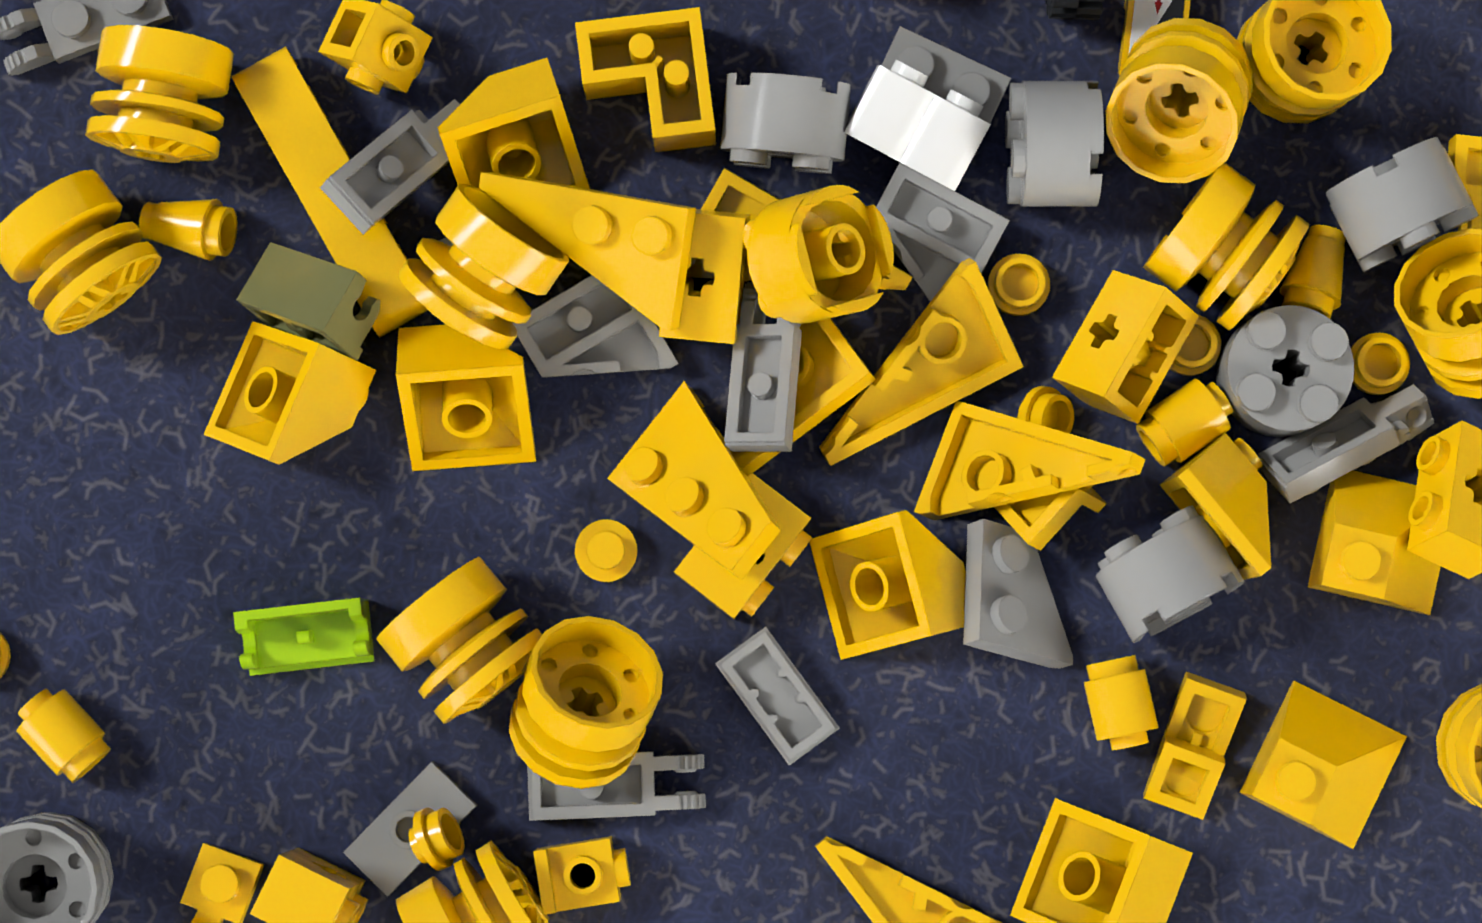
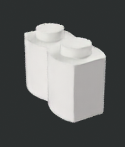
M895 60L890 70L877 65L848 120L844 133L955 191L991 125L978 118L984 106L952 89L949 91L946 99L923 88L929 77L898 60Z

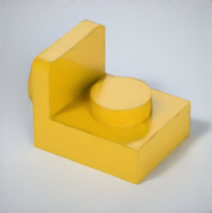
M1091 485L994 508L1028 545L1041 551L1081 505L1099 513L1107 503Z

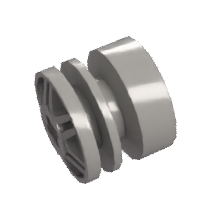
M43 812L21 817L1 827L0 923H96L109 903L114 879L109 850L96 831L74 816L53 812ZM42 865L45 866L46 876L57 877L58 885L48 890L45 896L42 895L41 886L30 884L29 876L39 871Z

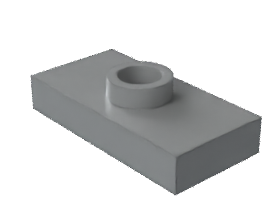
M767 627L761 629L715 663L788 765L794 763L840 729Z
M432 761L343 853L388 897L421 864L412 851L408 837L409 829L413 827L414 814L424 808H431L434 811L446 808L453 814L458 824H460L475 809L477 804Z

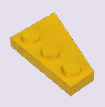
M684 381L607 479L742 581L781 529L748 476L741 470L731 452L725 446L724 437L706 414L701 400Z

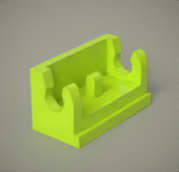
M351 598L233 612L235 630L238 634L242 635L244 654H240L239 661L242 669L249 670L250 676L375 661L368 599Z

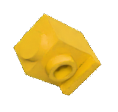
M612 836L541 847L533 851L541 905L546 915L560 911L620 902V887L631 886L626 849L614 850ZM585 863L593 868L595 872L593 884L588 887H580L573 882L571 871L575 865Z

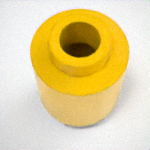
M1194 378L1145 412L1146 419L1136 425V430L1151 455L1160 465L1165 467L1174 460L1182 463L1229 431L1231 427L1227 416L1233 413V408L1223 391L1214 382L1205 386L1201 381Z
M1136 655L1086 665L1089 681L1083 683L1096 740L1109 739L1112 750L1149 743L1147 731L1159 727L1146 670H1139Z
M46 688L30 699L18 712V715L24 721L16 732L57 776L64 773L72 783L87 774L111 750L102 739L105 732L65 689L53 695Z

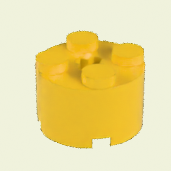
M832 185L780 199L766 206L756 219H752L746 224L742 236L744 246L747 249L749 273L758 293L759 306L767 316L803 324L861 312L869 309L879 301L884 293H878L883 276L891 275L893 268V243L882 213L874 204L866 206L859 198L853 195L859 191L850 186Z

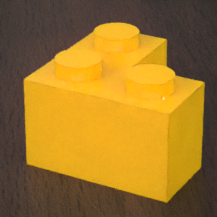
M700 7L575 22L581 77L586 100L647 93L655 152L716 145L715 123Z

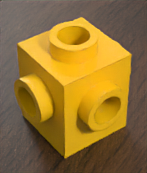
M342 0L318 52L346 68L348 72L345 80L362 90L379 95L382 87L407 93L412 81L423 68L424 55L433 37L412 25L415 18L413 13L393 2L381 0L379 4L365 0Z

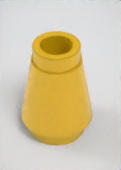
M219 199L147 202L140 213L139 228L143 232V239L153 240L154 242L211 261L216 256L226 257L231 253L237 236V215L232 207L223 206Z
M1313 225L1310 227L1308 237L1305 238L1296 256V260L1280 288V293L1284 297L1282 306L1296 305L1307 307L1320 312L1329 319L1331 318L1332 311L1341 306L1344 244L1346 240L1341 230L1327 225Z

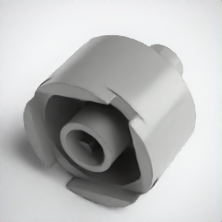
M728 73L720 150L730 152L729 161L734 162L735 166L770 169L771 157L793 159L792 167L795 168V171L832 174L833 162H841L845 159L847 134L844 132L848 124L851 85L838 81L837 94L826 92V88L822 87V78L774 73H751L750 85H741L742 79L738 73Z
M1022 81L1021 83H1010L1009 111H1006L1005 147L1011 148V167L1007 168L1006 179L1007 204H1020L1021 207L1098 206L1102 174H1092V169L1098 168L1099 154L1104 152L1103 100L1101 89H1097L1098 81Z
M1433 137L1392 155V159L1376 167L1372 165L1340 182L1326 192L1330 208L1363 272L1395 258L1397 254L1393 247L1396 245L1403 256L1436 239L1435 235L1440 233L1437 227L1439 224L1444 232H1448L1479 216L1446 149L1443 148L1438 137Z
M1284 305L1267 309L1240 326L1225 342L1218 357L1216 367L1217 386L1229 400L1233 408L1232 415L1245 428L1270 437L1292 436L1331 419L1346 401L1354 379V360L1346 331L1320 312L1296 305ZM1283 359L1288 360L1287 368L1296 372V378L1285 385L1282 384V374L1272 371V366Z
M1193 505L1164 519L1160 523L1162 528L1152 535L1153 538L1142 543L1137 534L1106 550L1104 552L1106 558L1098 563L1101 570L1095 577L1132 643L1139 642L1147 632H1149L1150 636H1153L1213 604L1209 598L1210 596L1223 589L1228 595L1245 582L1225 546L1206 522L1203 515H1198Z

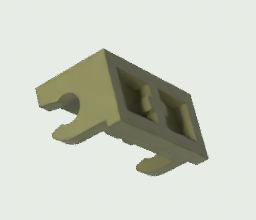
M272 242L269 243L236 299L267 326L320 343L354 360H358L363 352L360 346L374 324L380 310V300L368 296L362 303L360 312L355 317L353 316V306L356 300L361 297L367 281L357 271Z

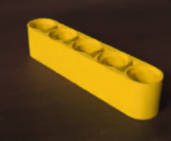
M285 46L233 75L232 79L335 263L357 271L367 280L361 297L357 299L360 307L362 308V303L368 296L380 300L379 314L372 325L379 338L428 311L404 287L398 278L399 272L406 263L407 258L388 229L385 219L380 220L363 235L320 189L334 172L350 160V157L328 123L327 116L310 86L305 82L288 48Z

